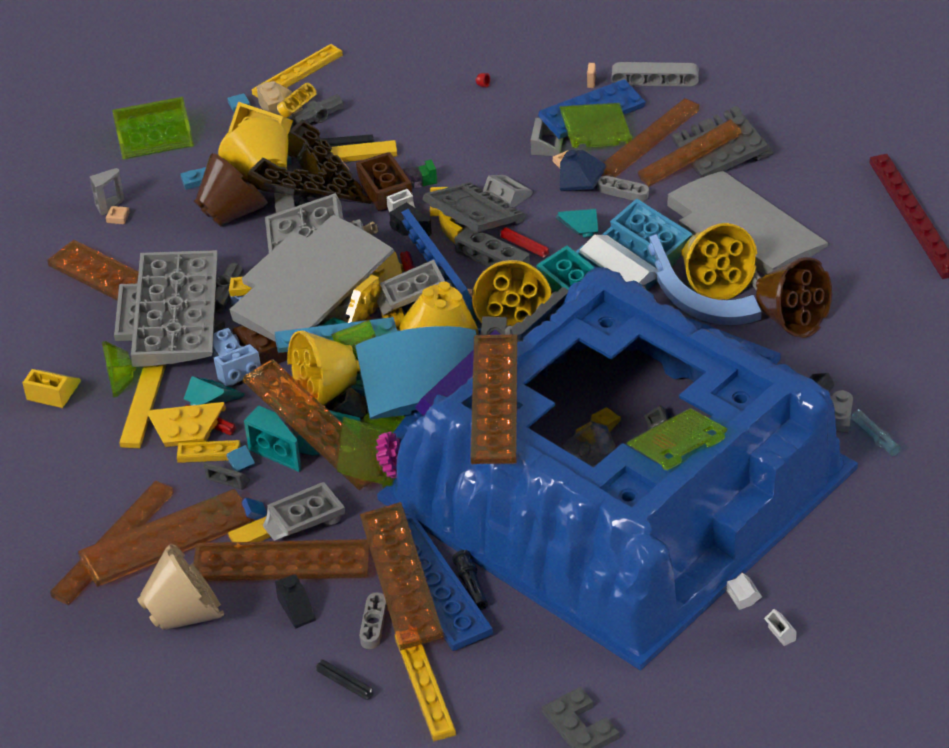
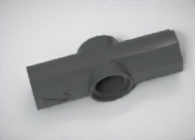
M336 94L320 102L315 100L309 102L305 109L292 114L290 119L293 120V127L301 120L309 124L314 121L322 123L327 119L328 115L344 108L341 97Z
M232 262L226 267L223 275L216 279L215 312L217 313L224 310L228 301L231 300L229 293L231 278L242 277L244 273L243 267L239 266L238 263Z

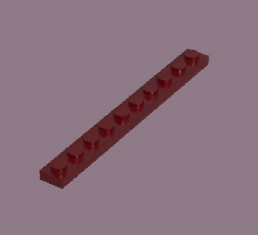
M888 154L870 157V165L942 279L949 278V249Z

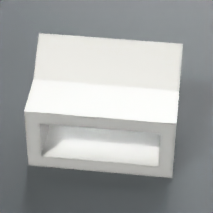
M408 189L387 197L389 212L406 202L415 208L413 195Z
M741 573L736 579L727 581V592L739 610L752 606L762 597L751 579L744 573Z
M773 609L764 618L768 623V628L783 646L796 641L797 631L779 611ZM778 625H780L781 628L783 629L782 632H781V631L779 630V628L777 627Z

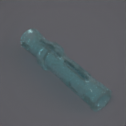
M856 410L852 414L851 419L875 440L874 442L877 446L883 447L891 456H895L900 452L901 446L890 437L887 431H883L865 415L862 410ZM866 423L869 424L873 429L871 430V429L866 425ZM879 436H882L886 440V442H884Z

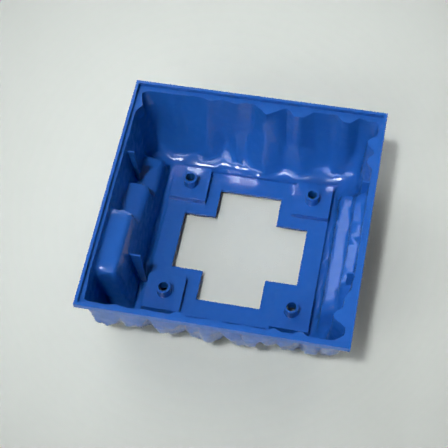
M595 267L581 281L573 283L569 287L563 305L555 314L551 315L550 321H544L540 326L534 327L524 337L523 341L515 342L509 349L497 357L494 363L488 364L481 372L468 379L466 384L461 385L450 396L437 395L435 397L433 405L429 407L426 414L408 426L398 451L396 461L397 478L377 493V498L403 517L414 514L426 532L457 552L461 550L470 551L472 555L471 561L641 671L727 591V581L736 579L741 573L745 574L855 472L858 468V463L840 453V440L836 437L835 408L828 390L814 380L796 373L794 369L786 364L777 365L769 359L758 355L746 341L738 342L734 338L725 337L718 329L701 328L697 330L692 322L685 319L679 309H674L671 305L658 304L654 295L647 291L642 284L635 280L626 282L620 272H615L608 268ZM589 346L606 357L613 359L623 350H640L661 362L665 374L671 378H689L693 384L679 395V398L712 417L659 463L652 461L622 443L593 468L529 429L533 423L551 410L555 403L526 385L539 374L547 377L548 367L565 362L570 351H581Z

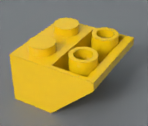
M31 369L22 383L27 400L63 408L80 384L81 379L50 371Z

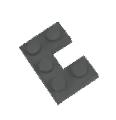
M581 686L542 706V713L570 748H602L619 739L618 730L607 717L588 727L579 719L578 715L593 708L592 699Z

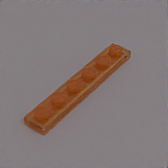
M730 119L638 171V176L649 187L741 135V128Z

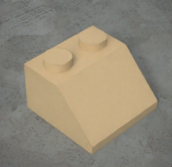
M274 81L256 86L258 102L261 108L282 116L277 110V105L293 92Z

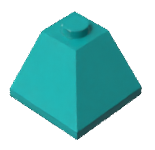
M596 209L558 212L556 215V220L577 235H583V238L593 237L594 233L598 232Z
M192 376L184 399L191 402V406L219 402L226 403L244 397L245 393L212 379Z

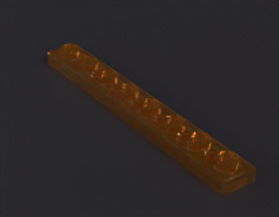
M684 98L604 161L606 169L601 176H618L699 111V104Z
M155 480L50 591L51 597L70 605L173 495L172 487Z

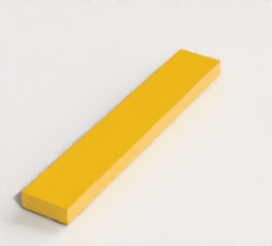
M329 44L263 83L274 81L288 88L343 56V52L336 46ZM257 87L251 89L252 95L258 98Z
M166 364L143 366L120 438V447L141 449L150 419L147 410H153Z
M417 629L395 634L397 646L433 742L456 736L454 725Z

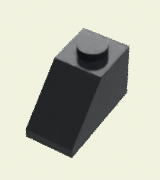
M406 202L389 212L391 228L402 236L410 234L409 230L407 231L402 223L404 217L401 212L409 209L428 236L432 234L431 219Z
M351 387L323 408L359 417L360 420L366 416L368 411L366 398Z
M296 574L275 581L277 599L295 629L316 621L306 591Z

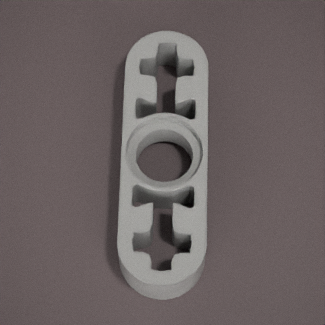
M601 176L597 182V190L600 193L633 201L638 199L642 202L649 198V188L644 184L610 176Z
M372 593L366 600L359 634L361 646L366 649H374L381 642L387 611V599L382 593ZM376 602H379L377 610L374 609V605L376 604ZM370 618L379 619V621L374 624L368 622ZM370 632H373L371 639H368Z

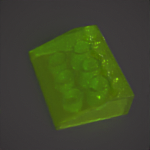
M183 97L112 110L123 160L194 146Z

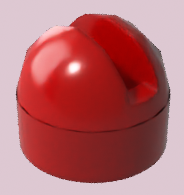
M488 73L478 74L475 79L476 84L480 87H488L490 85V75Z

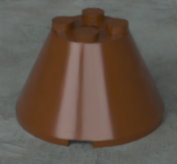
M212 153L209 156L196 199L193 202L201 208V211L207 217L211 216L218 226L221 227L225 223L262 209L268 204L258 189L252 183L250 185L245 183L241 179L243 175L230 163L216 153Z
M799 258L766 274L756 282V301L759 308L794 337L805 338L815 334L821 328L819 325L823 318H827L832 302L831 279L828 271H824L821 266L822 263L815 258Z

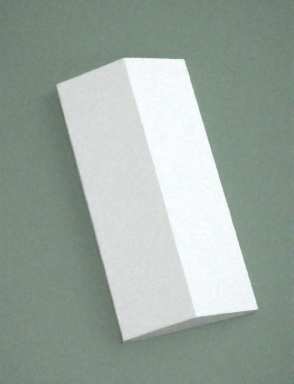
M594 235L580 249L579 253L601 268L620 272L626 282L635 280L645 285L657 278L658 270L608 235Z

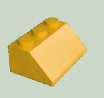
M238 102L228 132L234 131L239 127L237 124L255 117H269L277 120L288 134L293 120Z

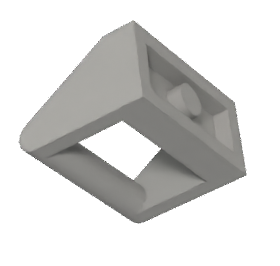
M535 118L531 136V155L555 156L560 154L563 138L558 139L556 137L554 146L542 141L543 135H556L540 118Z
M118 168L90 176L95 206L101 216L108 214L111 206H118L125 200ZM114 180L116 196L105 199L103 187Z
M488 175L483 192H488L490 195L509 204V208L516 207L533 193L531 189L506 175Z

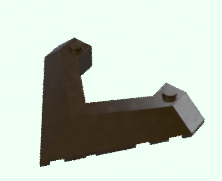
M304 120L299 121L288 133V155L295 157L303 170L286 171L285 167H279L267 159L261 158L248 172L247 182L252 183L257 189L265 192L323 198L336 193L340 201L371 204L372 202L369 196L363 195V188L353 178L351 172L339 156L333 155L331 152L332 147L327 140L321 139L319 136L320 131Z

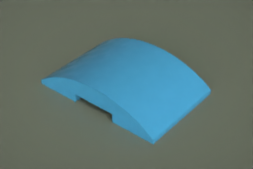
M635 199L610 221L611 227L602 234L608 235L655 268V261L657 260L655 256L650 255L647 246L650 244V236L657 234L671 267L682 255V249L693 236L691 232L638 199ZM582 245L577 251H575L593 267H600L591 260H589L587 257L579 253L580 249L584 245ZM657 278L643 285L647 291L658 282Z
M453 326L420 327L384 334L357 344L355 348L370 420L409 415L412 410H417L415 406L421 398L479 345L476 330Z

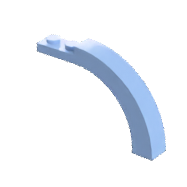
M657 234L649 237L650 244L647 245L650 255L655 256L657 260L655 261L658 270L657 281L665 295L682 311L699 320L719 325H741L761 320V310L754 295L736 300H717L702 296L689 289L674 273Z

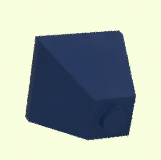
M584 150L567 151L560 162V191L594 189L606 169V164Z

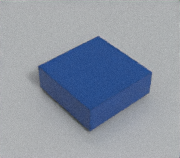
M246 497L242 501L248 518L259 520L267 516L263 502Z

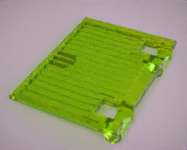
M620 103L559 107L573 148H578L580 144H586V147L619 145L621 141H626L627 145L633 144L632 135L629 132Z
M689 408L631 439L627 444L661 464L664 470H669L680 464L682 461L681 456L703 444L711 447L724 440L727 428ZM714 430L716 431V434L711 436L706 432ZM671 453L673 457L667 459L663 455Z
M343 417L337 472L382 484L383 488L392 486L393 480L391 476L387 477L386 472L383 473V477L379 476V471L383 472V467L379 465L380 461H377L376 454L378 450L376 446L378 444L376 440L379 439V435L387 432H392L393 434L394 431Z

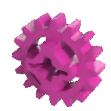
M387 432L379 435V439L376 440L378 444L376 446L378 450L376 457L377 461H380L379 465H382L383 472H386L387 477L396 478V461L400 447V438H396L395 433Z

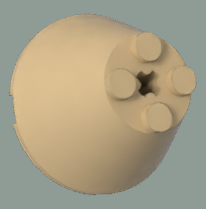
M172 543L165 548L140 597L137 598L139 604L144 609L147 608L152 614L149 616L152 623L156 627L160 626L163 630L219 619L224 616L223 610L219 612L217 607L221 604L206 580L193 563L188 565L183 558L185 554Z

